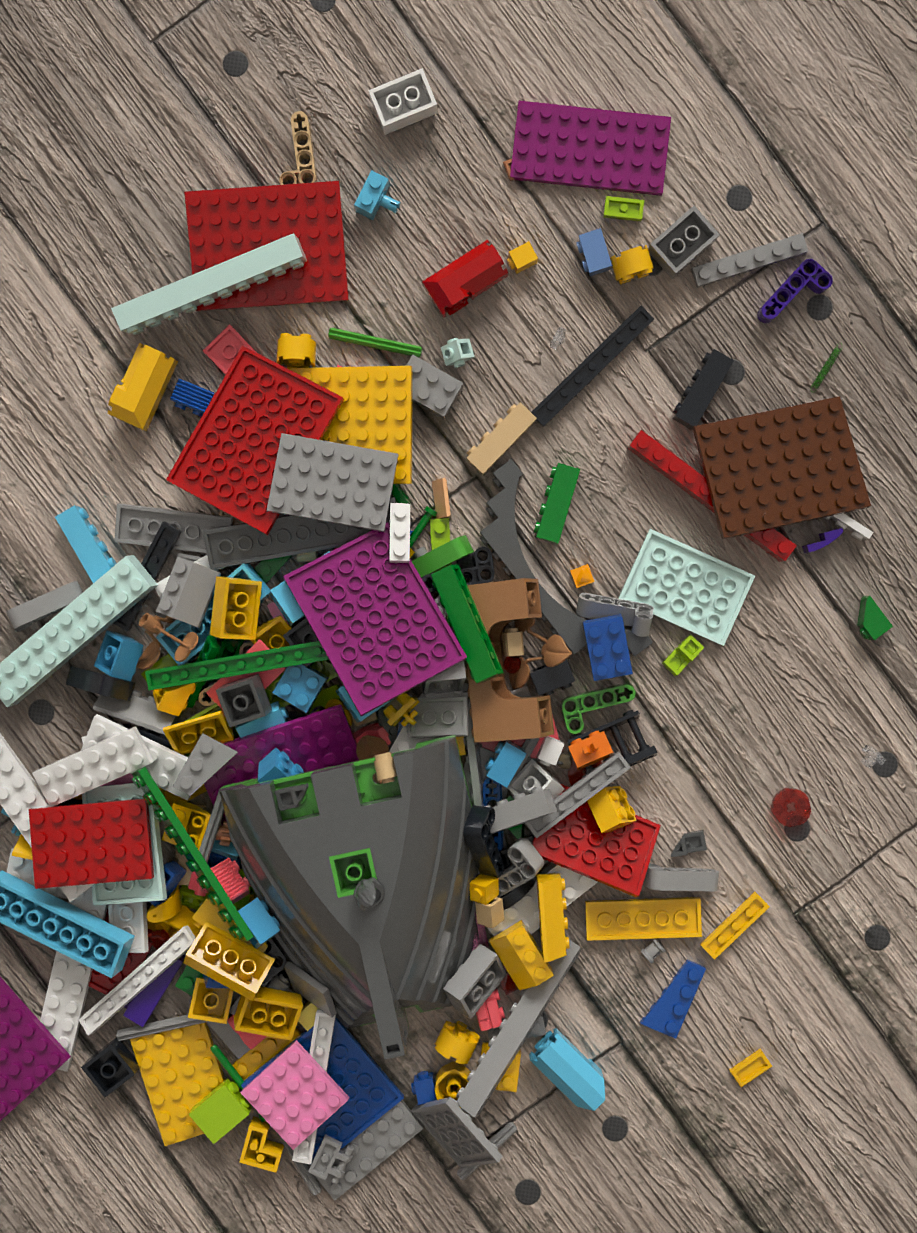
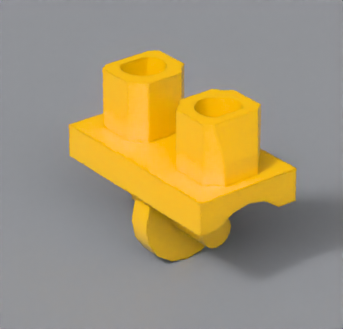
M405 692L397 697L398 702L402 705L399 710L390 705L383 711L389 719L387 723L390 726H396L403 718L405 719L401 722V725L404 727L408 723L413 726L417 723L414 717L418 712L415 709L410 714L409 712L420 701Z

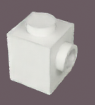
M550 736L544 737L537 754V758L540 759L539 762L549 767L551 764L556 766L564 743Z

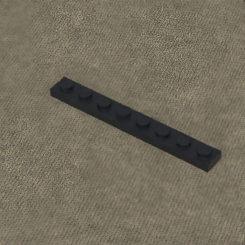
M642 306L630 315L531 411L542 427L552 420L654 321V318Z

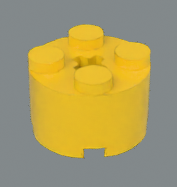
M647 245L643 248L638 246L620 253L621 256L617 258L615 255L610 257L616 281H619L620 285L630 282L634 276L640 279L652 273L653 264Z
M289 333L280 334V338L277 341L276 363L280 365L285 364L287 368H309L310 365L312 368L315 367L316 342L311 339L310 334H300V336H292Z
M445 1021L434 1045L436 1051L445 1058L450 1059V1057L456 1058V1063L468 1064L480 1036L468 1030L467 1025L461 1021L456 1023Z
M452 1061L439 1069L435 1078V1095L437 1100L448 1097L456 1101L458 1100L456 1097L457 1093L462 1087L465 1088L469 1082L467 1077L471 1072L466 1066Z

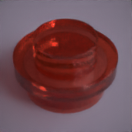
M507 656L503 663L504 669L510 674L517 673L521 667L520 657Z

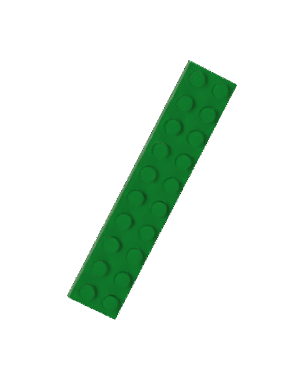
M146 767L133 772V783L138 789L141 787L145 793L143 795L144 800L148 805L152 804L155 812L153 813L159 822L163 821L166 826L164 830L167 836L175 840L177 843L175 845L176 850L181 856L184 854L188 860L186 862L187 867L191 872L195 871L199 877L196 879L202 889L206 888L209 895L207 897L212 905H217L220 910L218 915L223 922L227 921L230 928L228 930L231 935L239 940L249 941L254 935Z

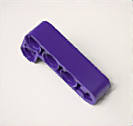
M806 259L759 309L757 313L759 321L770 323L805 285L816 294L825 292L832 285V276L815 260ZM804 266L810 268L811 274L804 271ZM818 279L825 282V287L818 284ZM790 281L797 282L798 288L792 287ZM777 295H782L785 298V302H780ZM771 306L774 307L769 315L765 314Z

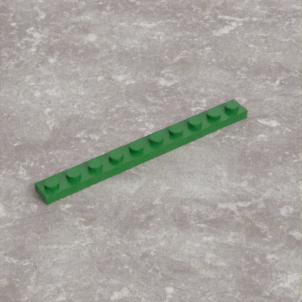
M319 641L148 670L145 671L149 691L329 659Z

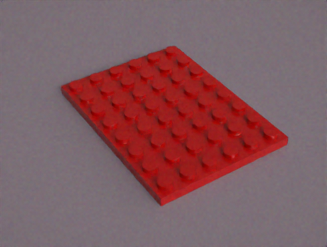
M339 181L184 192L192 275L293 233L299 239L307 259L303 267L298 269L289 268L281 276L275 277L274 274L267 277L268 281L257 284L255 282L250 284V288L247 290H235L230 297L224 299L218 297L210 305L204 306L201 304L196 306V311L349 301Z
M242 346L166 481L268 535L279 516L278 513L268 512L267 505L281 433L322 440L344 398Z

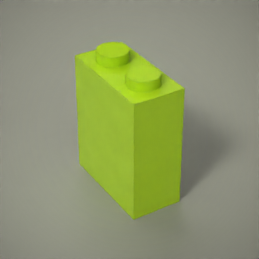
M227 1078L198 1102L190 1111L189 1116L210 1141L215 1144L250 1114L252 1106L239 1092L237 1084Z

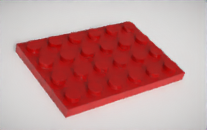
M561 784L565 788L563 792L570 788ZM586 801L538 838L534 836L532 845L543 859L637 898L641 892L661 825L635 815L636 822L611 832L601 833L591 808Z
M144 798L29 809L35 889L154 878L149 809Z

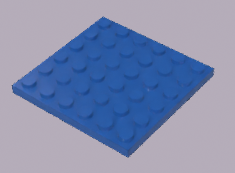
M335 1018L327 1073L349 1096V1099L318 1127L313 1159L325 1134L342 1142V1149L404 1099L402 1092L337 1018ZM314 1026L308 1031L303 1032L244 1080L241 1084L242 1088L244 1089L296 1040L310 1053Z

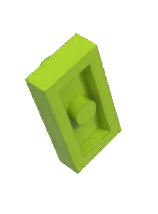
M606 196L603 217L641 222L644 200Z

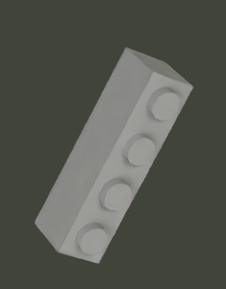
M542 787L531 790L532 794L525 796V793L513 796L514 800L508 802L505 799L496 802L497 806L492 807L495 809V820L490 830L491 834L557 812L550 789L543 790Z

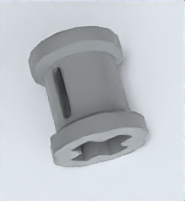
M656 938L653 939V942L648 947L640 950L651 964L654 963V959L658 955L666 952L665 948Z

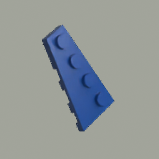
M687 959L673 977V981L663 990L660 998L656 1003L654 1002L650 1011L641 1019L640 1023L676 1039L706 968Z

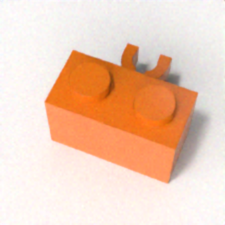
M604 731L592 732L588 735L589 738L584 740L581 738L576 739L568 746L577 770H581L614 755Z

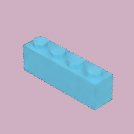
M74 505L55 516L93 583L117 564L107 554L108 548L103 541L99 540L97 536L99 533L96 527L89 523L87 519L89 515L84 508Z

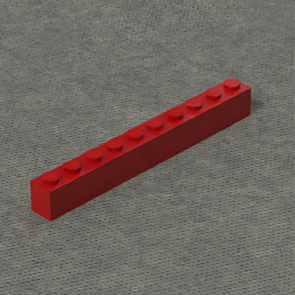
M641 430L627 449L715 513L706 478ZM774 528L744 535L779 562L786 561L797 546Z

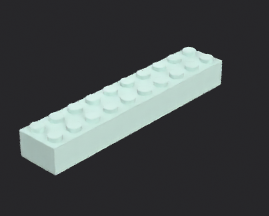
M293 233L111 309L120 330L136 335L142 333L145 327L150 326L153 328L161 325L162 320L168 318L170 321L178 318L179 313L184 311L186 313L197 310L196 306L201 304L204 306L210 305L218 297L222 299L230 297L235 290L244 291L250 288V284L255 282L257 284L268 281L267 277L274 274L275 277L285 274L289 268L298 269L303 267L307 259L299 239Z
M134 555L125 556L0 663V699L6 707L17 705L158 586Z

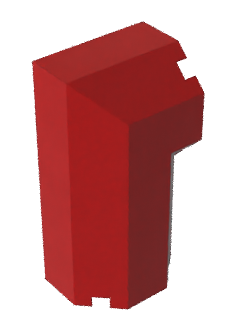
M488 240L422 281V286L443 318L446 317L447 312L449 315H453L469 304L467 299L471 298L473 300L508 277L507 268L503 270L501 267L504 264L501 256L492 244L489 245L490 242Z

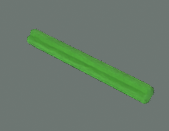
M330 328L328 333L330 339L409 356L413 354L418 358L422 353L421 346L336 328Z

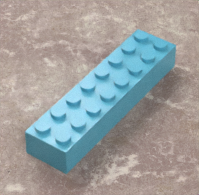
M3 870L0 871V923L110 978L122 971L134 940V935L41 889H35V886Z

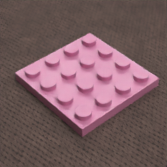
M297 1040L240 1092L293 1150L349 1099V1096Z

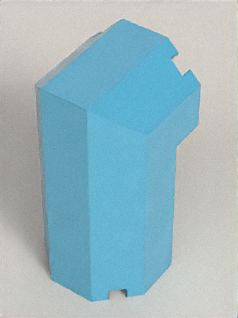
M557 1028L553 1029L554 1033L548 1031L534 1046L537 1049L536 1052L533 1053L531 1051L529 1054L530 1061L577 1107L595 1111L605 1101V1085L602 1070L591 1059H587Z

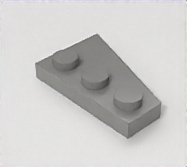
M202 733L173 787L191 796L238 751Z

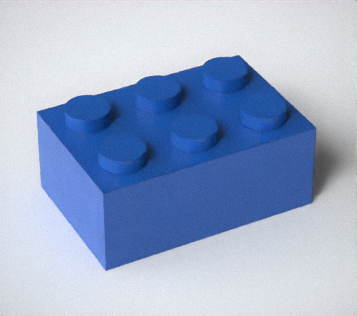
M618 614L583 621L594 681L633 674L622 615Z

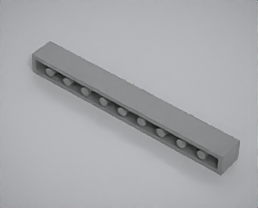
M570 939V948L566 949V956L548 962L554 976L538 986L521 991L520 1001L518 1004L515 1002L509 1011L511 1015L508 1020L504 1019L499 1026L501 1031L498 1036H493L488 1046L490 1048L486 1054L483 1053L477 1062L479 1064L476 1071L472 1070L467 1077L468 1084L457 1093L456 1097L458 1098L459 1107L474 1118L478 1117L583 949Z

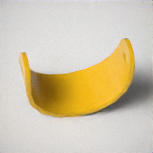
M179 884L171 893L170 898L148 911L147 920L149 922H162L178 914L182 907Z

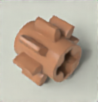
M224 821L223 826H219L215 839L220 840V845L229 846L230 842H232L227 821Z

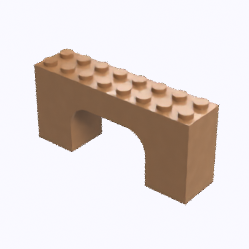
M521 578L467 585L503 672L501 635L504 628L513 621L542 618L538 579ZM467 663L466 678L469 683L468 697L471 703L469 713L473 722L471 733L475 743L542 738L554 734L550 695L536 697L515 696L506 686L504 673L486 682L476 683L470 675V667Z

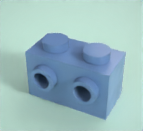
M601 228L579 235V242H576L579 254L583 253L585 258L582 261L584 271L589 272V275L593 276L612 270L611 260Z

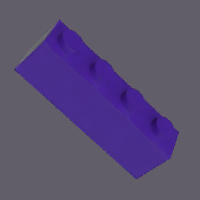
M182 955L125 1005L124 1008L127 1010L123 1016L143 1027L183 964L185 955Z

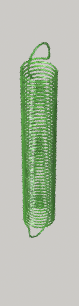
M838 347L837 351L836 348L833 349V353L830 354L831 356L827 359L828 361L825 362V366L822 367L819 376L815 378L816 381L812 383L814 388L815 386L816 389L819 388L818 383L821 384V379L825 378L823 374L827 375L829 372L826 368L830 370L831 368L829 367H832L839 355Z

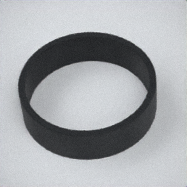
M531 879L499 897L503 899V909H508L521 900L532 889L535 881Z

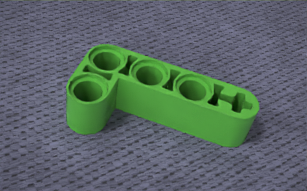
M463 535L413 560L412 563L422 578L474 553V550L467 536Z
M619 684L564 698L561 702V710L567 730L572 734L580 733L584 727L581 713L632 701L636 695L635 689L629 684ZM624 688L630 690V693H628V697L624 695H618L619 700H617V695L614 690H616L617 693L624 692ZM605 692L612 694V699L609 702H604L602 699ZM591 696L593 704L587 707L584 705V699ZM568 701L575 703V707L571 711L565 709V704ZM572 720L579 721L577 729H570L569 724Z

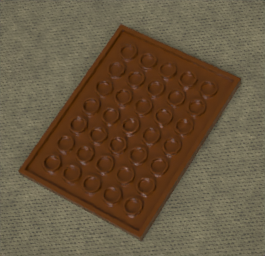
M840 396L702 424L692 428L722 539L871 507Z

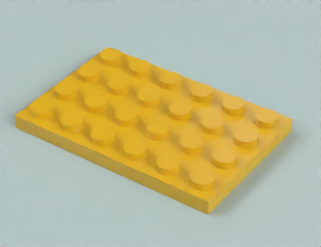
M207 1022L130 1039L164 1146L205 1134L189 1116V1113L198 1102L225 1080L220 1062L210 1049L213 1041Z

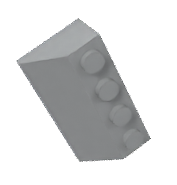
M133 690L130 702L100 695L93 706L94 710L164 735L163 728L178 724L181 713L178 717L157 710L154 696H149V698L142 696V692Z

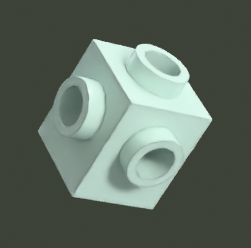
M453 338L447 341L448 344L441 347L446 366L462 367L466 361L474 358L470 339Z

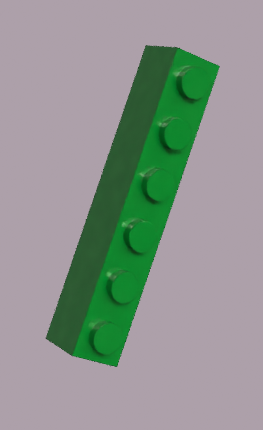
M449 565L431 574L433 586L441 597L440 603L448 614V622L453 626L456 633L455 637L467 656L465 661L470 667L472 679L476 683H483L503 674L500 662L459 565Z

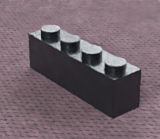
M715 349L711 353L707 352L701 361L704 364L701 370L697 369L692 377V380H694L692 386H687L682 394L685 397L682 403L678 402L675 406L673 420L693 430L692 428L699 423L734 360Z

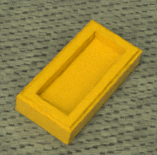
M759 1049L729 1069V1071L742 1088L773 1066L762 1050Z

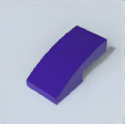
M843 528L820 533V541L802 546L803 552L809 553L825 547L844 532Z

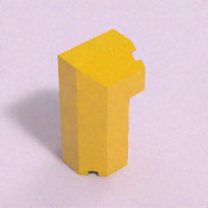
M139 343L125 376L121 380L124 384L122 386L118 384L111 395L108 405L112 407V410H108L107 414L147 432L178 361L172 357L167 358L166 354Z

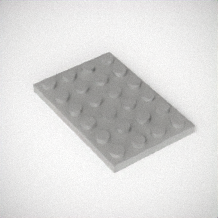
M281 433L267 511L385 532L399 455L397 453Z

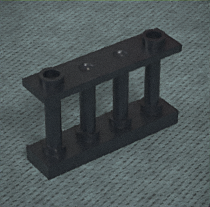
M633 710L627 711L619 719L584 734H573L567 740L570 746L571 742L581 738L584 740L589 738L588 735L592 732L611 730L621 755L630 767L655 757L658 753L655 746L650 747L643 738L635 720L640 717L638 710L635 712ZM627 722L639 745V752L633 755L631 752L629 753L618 729V726ZM593 765L585 767L586 775L595 769Z

